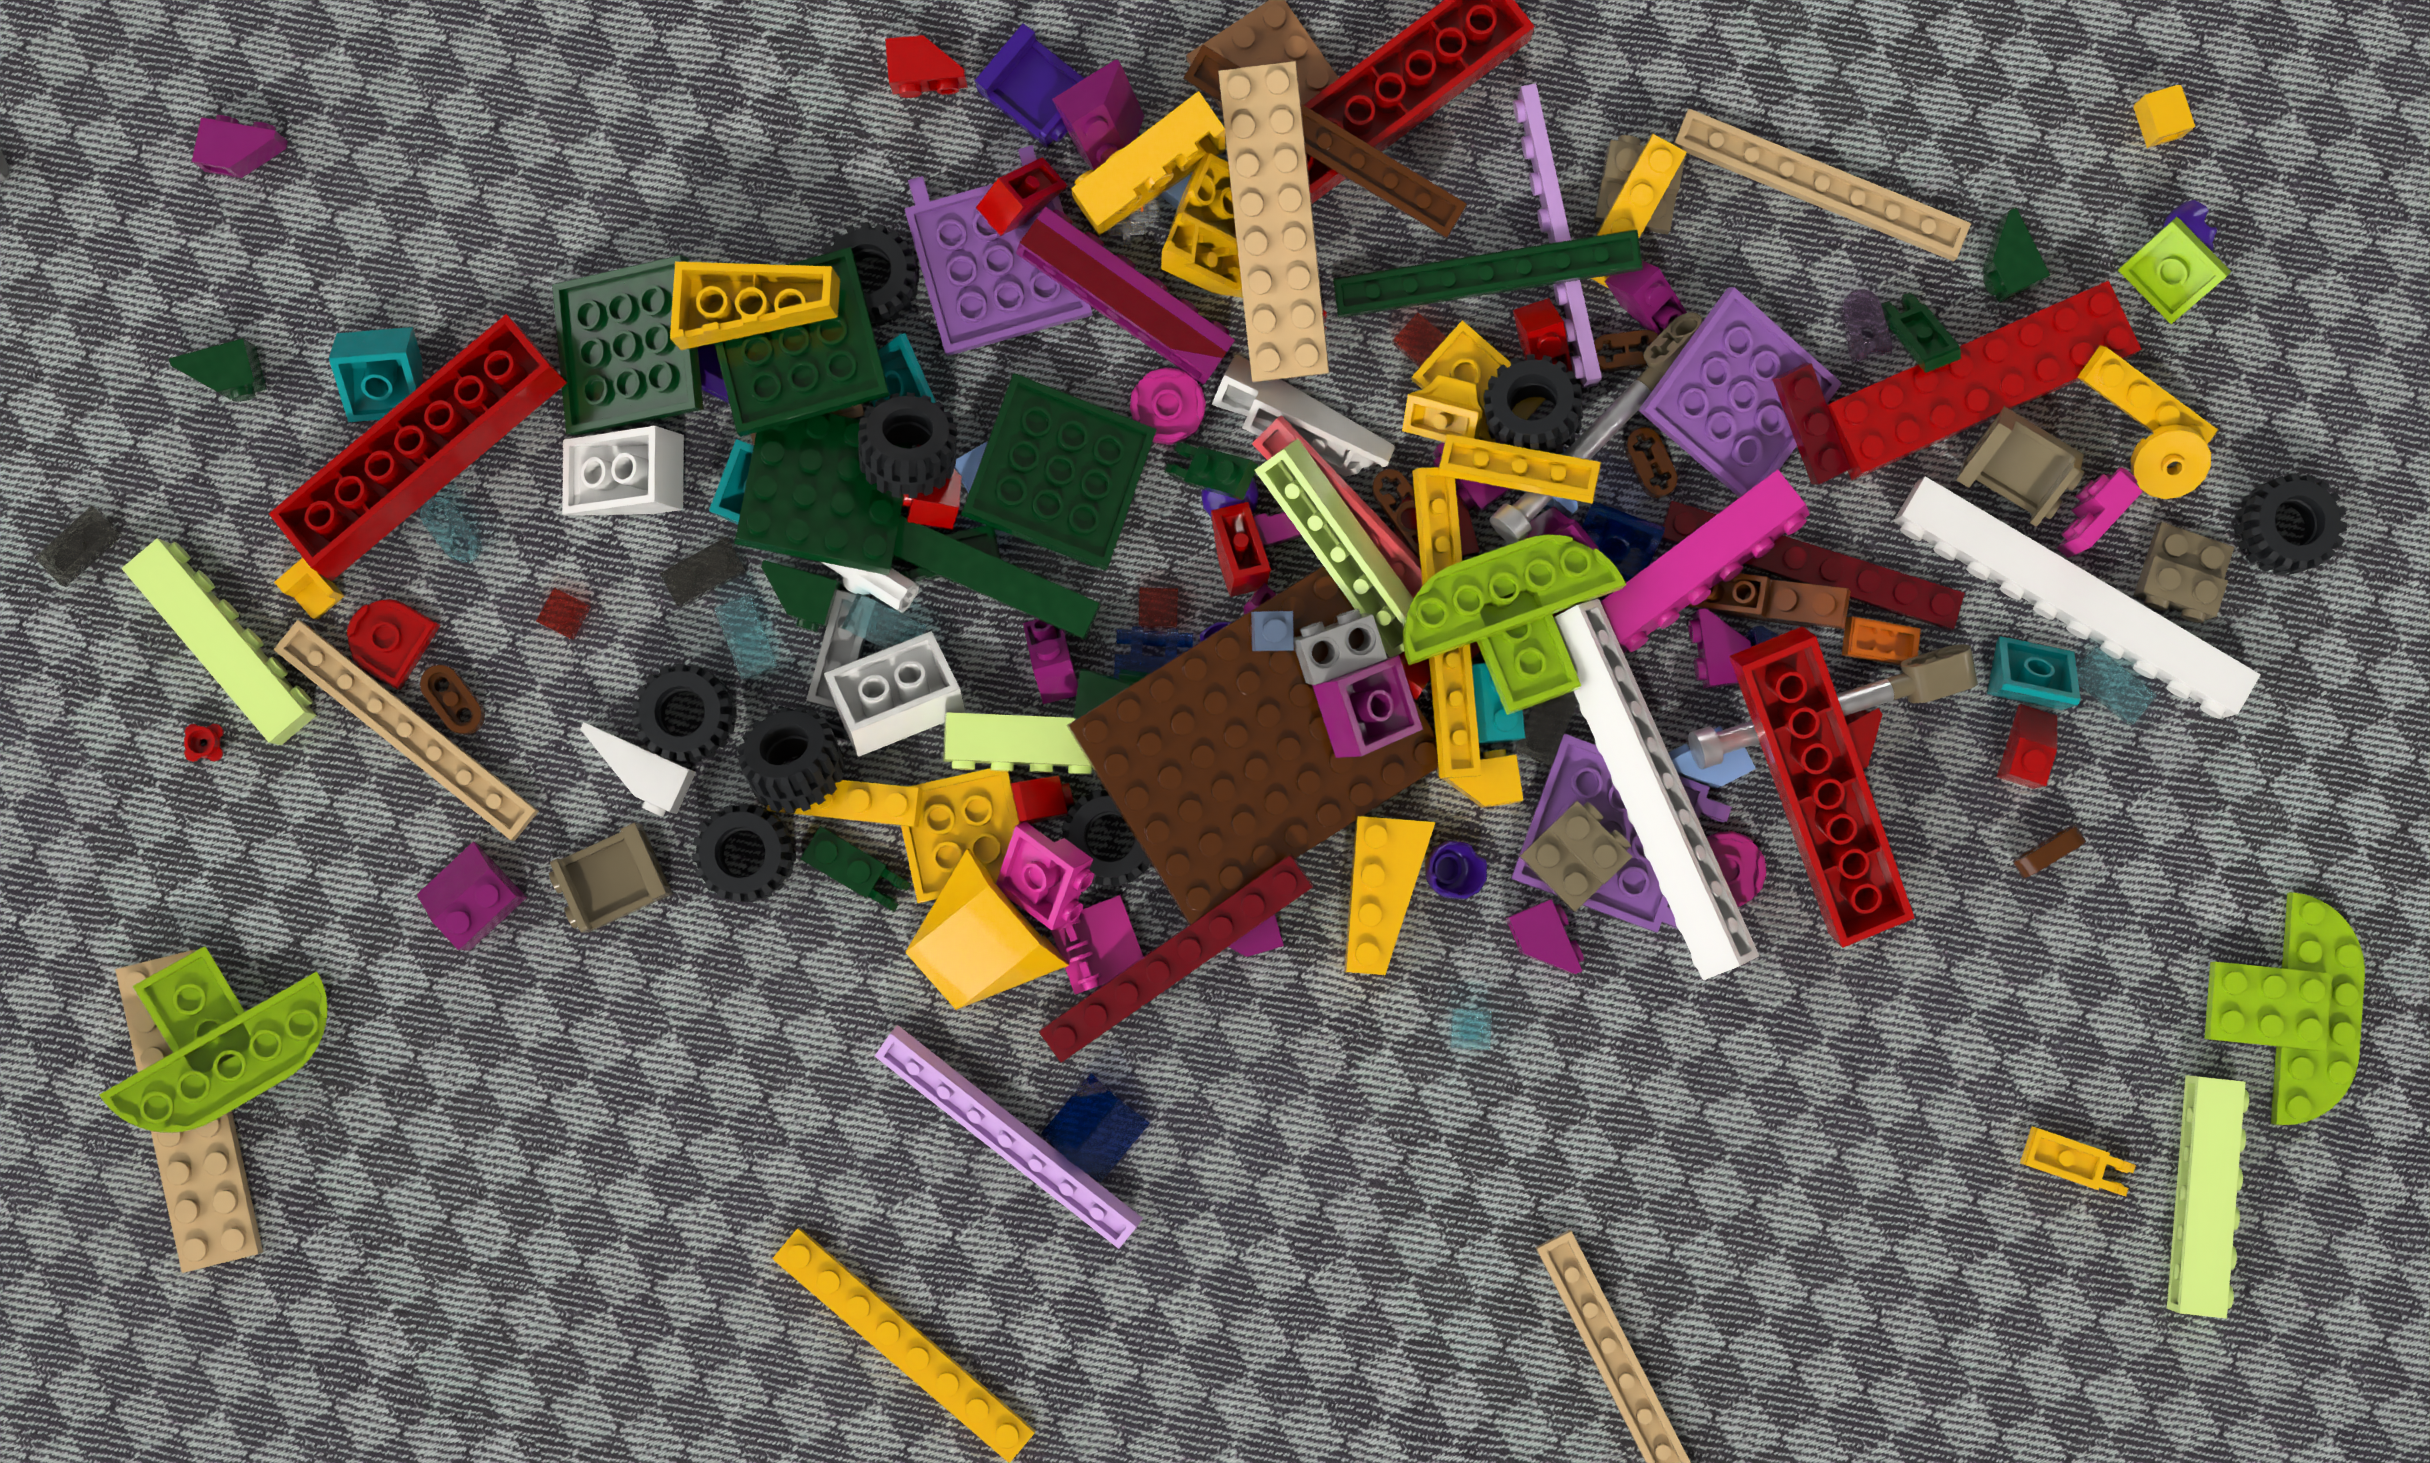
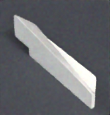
M1240 355L1234 356L1212 402V405L1247 416L1242 428L1258 436L1282 415L1337 473L1345 477L1358 474L1362 468L1380 464L1381 467H1386L1395 449V446L1281 379L1252 382L1250 361Z

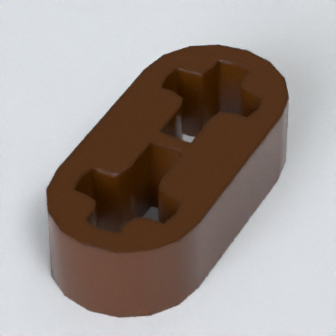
M1638 330L1605 334L1598 337L1594 341L1596 354L1602 350L1603 344H1608L1609 349L1612 351L1622 350L1623 352L1613 355L1611 362H1606L1604 356H1598L1597 354L1600 371L1612 372L1648 367L1641 351L1630 352L1629 349L1638 347L1641 340H1646V344L1649 346L1659 335L1651 330Z
M1645 427L1634 430L1625 441L1624 449L1626 456L1643 491L1652 498H1664L1677 485L1678 477L1676 470L1659 435L1654 430ZM1637 437H1641L1643 441H1651L1652 446L1648 449L1650 461L1647 460L1643 451L1636 452L1633 447L1638 442ZM1652 465L1655 466L1660 476L1666 474L1669 479L1664 484L1665 489L1663 490L1659 485L1652 487L1650 484V480L1654 477Z
M2075 824L2061 830L2026 851L2012 862L2024 879L2079 848L2086 840Z

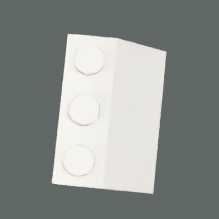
M932 631L824 673L844 728L858 757L944 723L947 712L965 713L960 687Z

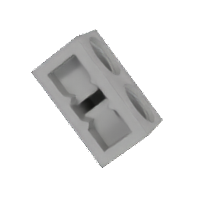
M1354 609L1337 615L1338 622L1324 627L1323 622H1318L1300 629L1302 635L1293 638L1306 683L1317 685L1387 659L1373 614H1360L1359 609ZM1359 628L1363 632L1364 641L1359 648L1352 649L1348 641L1349 634L1352 630ZM1323 641L1327 645L1328 654L1323 661L1317 663L1313 659L1312 649L1317 642Z

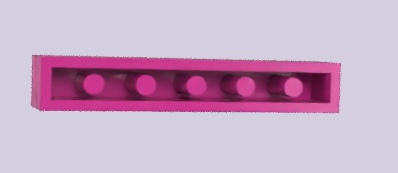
M1778 469L1626 582V586L1623 589L1613 592L1601 601L1623 653L1627 650L1633 652L1642 647L1649 639L1647 635L1658 627L1664 629L1673 624L1680 616L1678 612L1690 603L1694 606L1704 601L1711 594L1710 589L1721 580L1727 582L1736 577L1743 569L1741 565L1752 557L1760 558L1774 547L1776 539L1784 533H1787V535L1795 533L1806 523L1807 520L1805 518L1810 515L1807 505Z

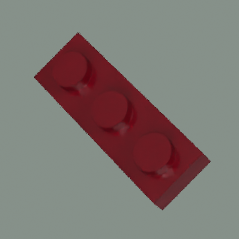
M1804 363L1773 378V383L1811 484L1819 485L1850 470L1812 363Z

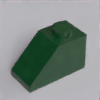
M2017 207L2009 210L1999 220L1982 269L1985 274L1983 276L1984 285L1992 296H1996L1999 303L2041 284L2050 276Z
M244 338L169 358L170 366L226 398L232 399L234 402L253 399L256 397V392L267 390L256 346Z
M763 560L761 568L787 615L797 620L795 626L816 633L819 627L826 628L837 590L841 591L842 585L834 579Z

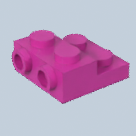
M2120 467L2112 475H2105L2103 473L2095 481H2089L2076 494L2075 497L2079 502L2071 509L2080 520L2076 518L2064 529L2061 535L2065 539L2057 549L2067 558H2070L2091 548L2143 492L2136 485V478L2128 470Z
M1025 821L1015 826L996 885L1007 898L1050 930H1054L1066 923L1074 922L1081 914L1083 904L1078 900L1081 892H1084L1094 879V873L1090 871L1093 858L1065 838L1053 842Z

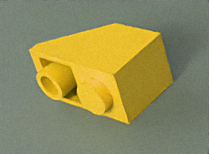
M1506 749L1483 752L1484 759L1480 760L1481 776L1443 779L1481 808L1523 801L1517 755L1507 756Z

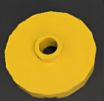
M2178 424L2161 426L2153 430L2152 435L2146 439L2143 437L2139 441L2131 456V473L2136 478L2139 488L2148 495L2161 499L2181 497L2195 490L2205 480L2211 467V452L2204 438L2191 427ZM2178 462L2174 467L2167 468L2170 463Z

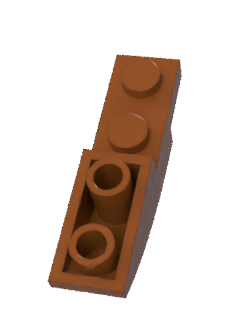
M1738 574L1730 581L1724 582L1721 580L1710 589L1711 594L1704 601L1694 606L1690 603L1688 607L1708 609L1710 612L1803 627L1813 625L1844 629L1851 591L1848 588L1771 580L1766 576Z

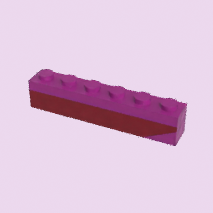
M1045 206L1020 241L1016 254L1204 385L1235 341V339L1229 336V330L1217 321L1212 320L1209 322L1198 314L1197 307L1183 298L1178 300L1166 292L1167 287L1160 280L1152 276L1147 278L1135 270V264L1121 254L1116 256L1104 248V243L1096 235L1090 232H1085L1084 234L1072 225V220L1066 214L1056 209L1051 211Z

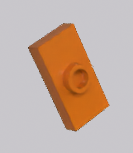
M1854 616L1846 617L1842 655L1901 666L1904 660L1918 656L1921 628Z

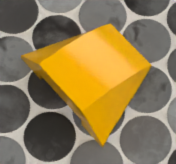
M1206 153L1195 167L1182 194L1168 238L1162 249L1161 269L1213 294L1243 298L1229 164L1227 161L1211 153Z
M969 848L965 851L905 951L956 1010L1069 966L1066 959L1046 936L1043 935L1041 937L994 883L991 873Z

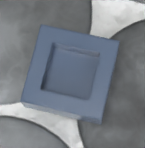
M1293 611L1251 612L1252 651L1294 650Z

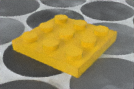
M989 768L908 786L923 789L919 826H901L917 903L937 900L967 848L971 850L993 876L992 880L996 884L1015 826L1020 824L1009 771H992Z

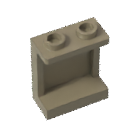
M2004 406L1963 461L1956 480L1968 488L1971 487L1975 480L1979 481L2030 512L2032 515L2030 523L2037 527L2044 517L2051 519L2062 503L2060 496L2066 489L2073 491L2081 481L2085 471L2081 470L2084 454Z
M634 822L621 828L620 833L565 858L550 861L553 871L549 872L551 883L557 893L563 892L568 906L564 908L565 914L574 929L578 927L582 933L592 932L673 894L642 824Z

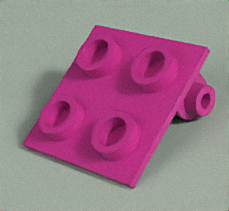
M1120 895L1082 909L1081 914L1074 922L1066 923L1051 930L1059 953L1069 963V966L1065 967L1075 995L1105 984L1143 957Z

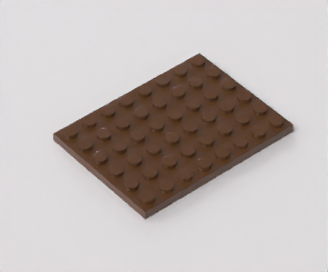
M1324 566L1308 574L1066 725L1189 925L1193 924L1289 854H1292L1296 859L1357 820V816L1365 815L1439 767L1436 735L1415 701L1423 730L1363 756L1336 758L1313 686L1305 681L1295 648L1293 651H1252L1251 612L1293 611V638L1302 635L1300 629L1318 622H1323L1324 627L1338 622L1337 615L1354 610L1352 604ZM1359 628L1352 630L1349 634L1348 641L1352 649L1359 648L1364 641L1363 632ZM1323 641L1317 642L1312 649L1313 659L1318 663L1323 661L1328 654L1327 645Z

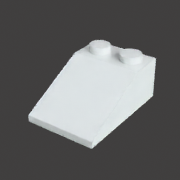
M649 426L564 439L562 514L567 516L632 515L683 510L684 435L658 426Z

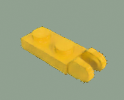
M2032 1126L2020 1164L2092 1189L2099 1190L2101 1188L2125 1197L2129 1188L2124 1187L2121 1183L2102 1179L2106 1165L2124 1173H2134L2136 1167L2135 1164L2109 1156V1152Z

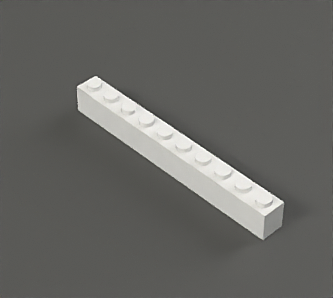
M1926 476L1915 483L1893 521L1902 526L1900 531L1909 538L1917 541L1924 539L1934 545V552L1941 557L1952 561L1956 558L1968 565L1966 570L1973 576L1982 580L1990 578L2001 585L2000 590L2007 596L2016 600L2023 598L2034 605L2033 610L2039 615L2051 620L2057 618L2068 625L2066 629L2071 634L2081 639L2089 637L2101 644L2100 650L2116 659L2123 657L2135 664L2133 669L2142 676L2150 679L2157 677L2167 683V690L2174 695L2184 699L2190 697L2201 703L2200 709L2212 717L2221 719L2222 717L2237 715L2261 675Z
M1595 599L1578 604L1553 617L1581 683V687L1574 691L1580 704V711L1589 724L1595 738L1596 747L1602 754L1610 771L1612 783L1619 791L1627 809L1628 819L1635 827L1643 845L1644 854L1653 867L1659 881L1660 890L1670 905L1675 917L1676 926L1687 943L1694 966L1699 970L1702 979L1706 980L1759 957L1755 944L1600 600Z

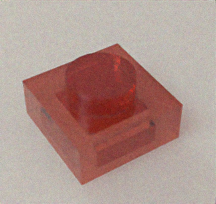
M1417 312L1392 340V344L1420 368L1446 339V336Z
M1140 587L1139 627L1177 628L1178 588Z
M553 588L536 622L574 640L591 606Z

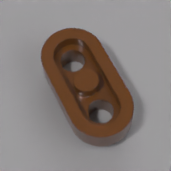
M446 665L431 666L423 673L420 680L422 694L451 731L463 735L478 731L484 723L485 710L460 674L455 669ZM446 678L449 682V687L446 691L440 692L438 683L441 679ZM464 709H469L472 713L471 719L464 723L460 718L461 712Z

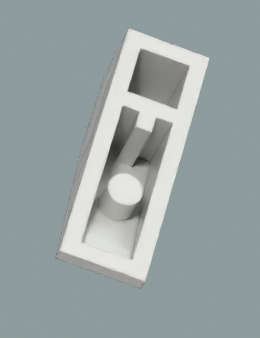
M583 722L580 730L635 797L644 800L643 809L662 817L666 811L678 813L695 776V771Z

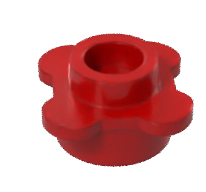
M197 724L187 726L184 738V747L186 749L184 755L186 759L191 762H196L201 758H208L213 762L219 761L224 753L220 748V738L224 734L223 728L218 724H211L209 727H202ZM203 739L207 740L206 746L201 745Z

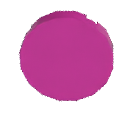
M1165 367L1150 371L1132 391L1130 401L1132 419L1157 429L1153 439L1155 443L1172 445L1177 442L1186 441L1197 432L1204 420L1206 402L1202 388L1197 381L1180 369Z
M1733 831L1717 832L1706 837L1737 907L1752 900L1762 889L1766 877V864L1762 852L1747 836Z

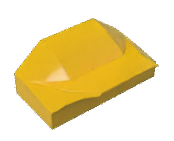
M1437 375L1424 389L1408 394L1402 431L1441 442L1446 441L1447 434L1479 440L1483 410L1478 404L1476 384Z

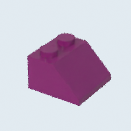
M1118 59L1110 62L1052 99L1078 153L1094 171L1104 164L1113 153L1125 148L1137 138L1145 117Z
M1399 655L1389 657L1384 661L1326 682L1312 685L1336 758L1363 756L1423 730Z
M474 841L416 894L432 923L457 950L465 951L472 950L527 898Z

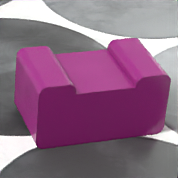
M1285 512L1270 517L1265 513L1253 517L1264 549L1302 538V535Z

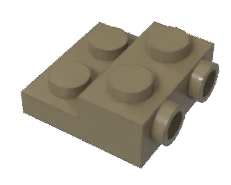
M1621 135L1618 136L1617 141L1610 140L1606 150L1593 221L1603 223L1645 147L1640 145L1641 140L1639 138ZM1685 157L1647 223L1645 231L1669 234L1676 196L1680 189Z
M2160 522L2156 525L2133 596L2145 599L2144 605L2153 609L2166 611L2168 608L2180 611L2182 612L2181 617L2191 622L2204 623V620L2215 618L2218 615L2228 584V580L2224 578L2235 547Z
M1578 801L1574 802L1519 856L1573 912H1576L1632 858L1627 852L1631 844L1617 830L1610 834L1599 823L1604 817L1589 802H1586L1583 806Z

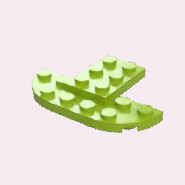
M1562 535L1534 536L1453 564L1432 576L1421 587L1408 609L1403 630V645L1408 665L1477 641L1507 715L1578 690L1581 687V683L1552 614L1621 590L1626 586V583L1616 566L1596 548L1593 550L1584 544L1576 542L1572 537Z
M2289 892L2287 893L2282 968L2210 962L2204 1039L2276 1046L2271 1124H2300L2325 1114L2343 1098L2355 1077L2360 1054L2365 964L2358 938L2348 922L2335 909L2323 901L2305 894Z
M206 946L198 949L133 985L134 990L173 1053L104 1091L99 1096L111 1111L134 1126L160 1133L185 1132L200 1128L217 1120L286 1080L300 1070L312 1057L322 1039L327 1021V998L320 976L315 972L245 1012Z

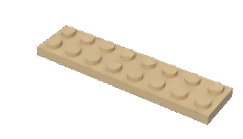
M1296 61L1218 71L1252 382L1330 374Z
M196 950L115 969L138 1072L173 1052L134 990L133 985ZM232 1111L194 1130L177 1133L151 1131L182 1273L263 1253Z

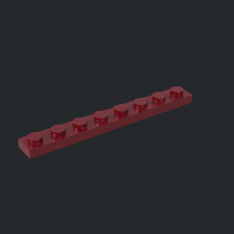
M1672 500L1669 503L1658 539L1678 544L1717 514ZM1783 535L1774 541V547L1767 554L1760 558L1752 557L1743 564V566L1797 583L1848 588L1851 591V600L1949 631L1955 628L1965 595L1964 592Z
M1289 854L1193 924L1186 926L1049 1022L1038 1032L1060 1063H1062L1313 888L1314 884L1294 856Z

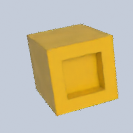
M2181 85L2145 94L2133 106L2147 148L2182 138L2196 127Z
M303 557L274 582L284 594L294 597L308 615L316 620L345 596L333 582L310 568Z

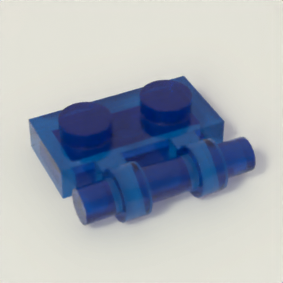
M1132 626V630L1117 629L1116 644L1131 645V654H1115L1114 678L1119 679L1120 669L1146 673L1153 672L1177 657L1178 647H1193L1194 633L1178 632L1179 628H1167V632L1144 630V626ZM1143 645L1166 647L1165 657L1142 656Z

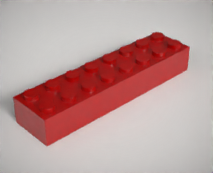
M1444 0L1305 103L1304 106L1382 152L1530 42L1535 26L1515 0ZM1306 154L1311 203L1313 204L1344 181L1346 177Z
M2109 280L1959 346L1961 349V359L1927 373L1918 364L1830 403L1828 409L1850 466L1848 473L1851 480L1858 479L1997 417L2004 406L2013 410L2079 381L2078 375L2100 345L2107 347L2123 360L2142 350Z
M505 314L268 514L310 568L332 582L567 384V382L526 333Z
M1801 626L1730 655L1731 664L1830 936L1844 948L1915 919L1817 637Z

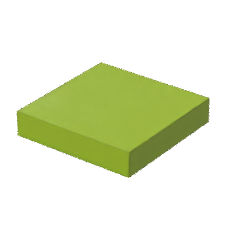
M2178 217L2174 218L2118 269L2170 324L2175 322L2231 272Z

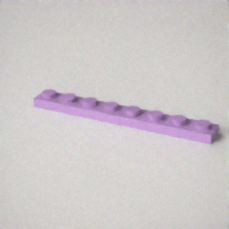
M1535 83L1521 86L1517 97L1518 100L1513 101V109L1517 123L1523 122L1526 135L1521 137L1523 155L1525 159H1531L1534 171L1529 174L1531 191L1533 196L1539 195L1542 209L1537 211L1541 232H1547L1549 243L1569 241L1571 237L1537 85ZM1577 280L1554 284L1556 302L1558 306L1563 305L1566 319L1563 321L1567 342H1572L1575 355L1570 357L1573 373L1576 379L1580 378L1582 388L1597 386L1602 376L1581 282Z
M897 1025L876 1053L875 1057L1118 1249L1142 1221L1143 1218L900 1026Z

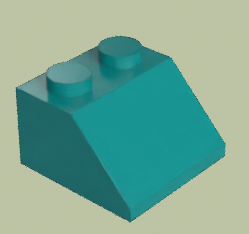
M413 327L336 334L329 355V361L348 422L380 420L423 384L422 357Z
M1486 663L1472 665L1479 745L1510 743L1524 739L1523 710L1507 715Z

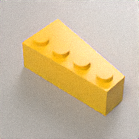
M1198 91L1125 148L1113 153L1095 171L1089 170L1080 175L1074 182L1075 186L1071 188L1073 199L1100 236L1191 175L1206 153L1219 156L1225 152V128Z
M675 261L670 339L680 350L836 318L838 317L840 278L832 266Z
M1357 816V820H1355L1344 972L1386 975L1436 822Z

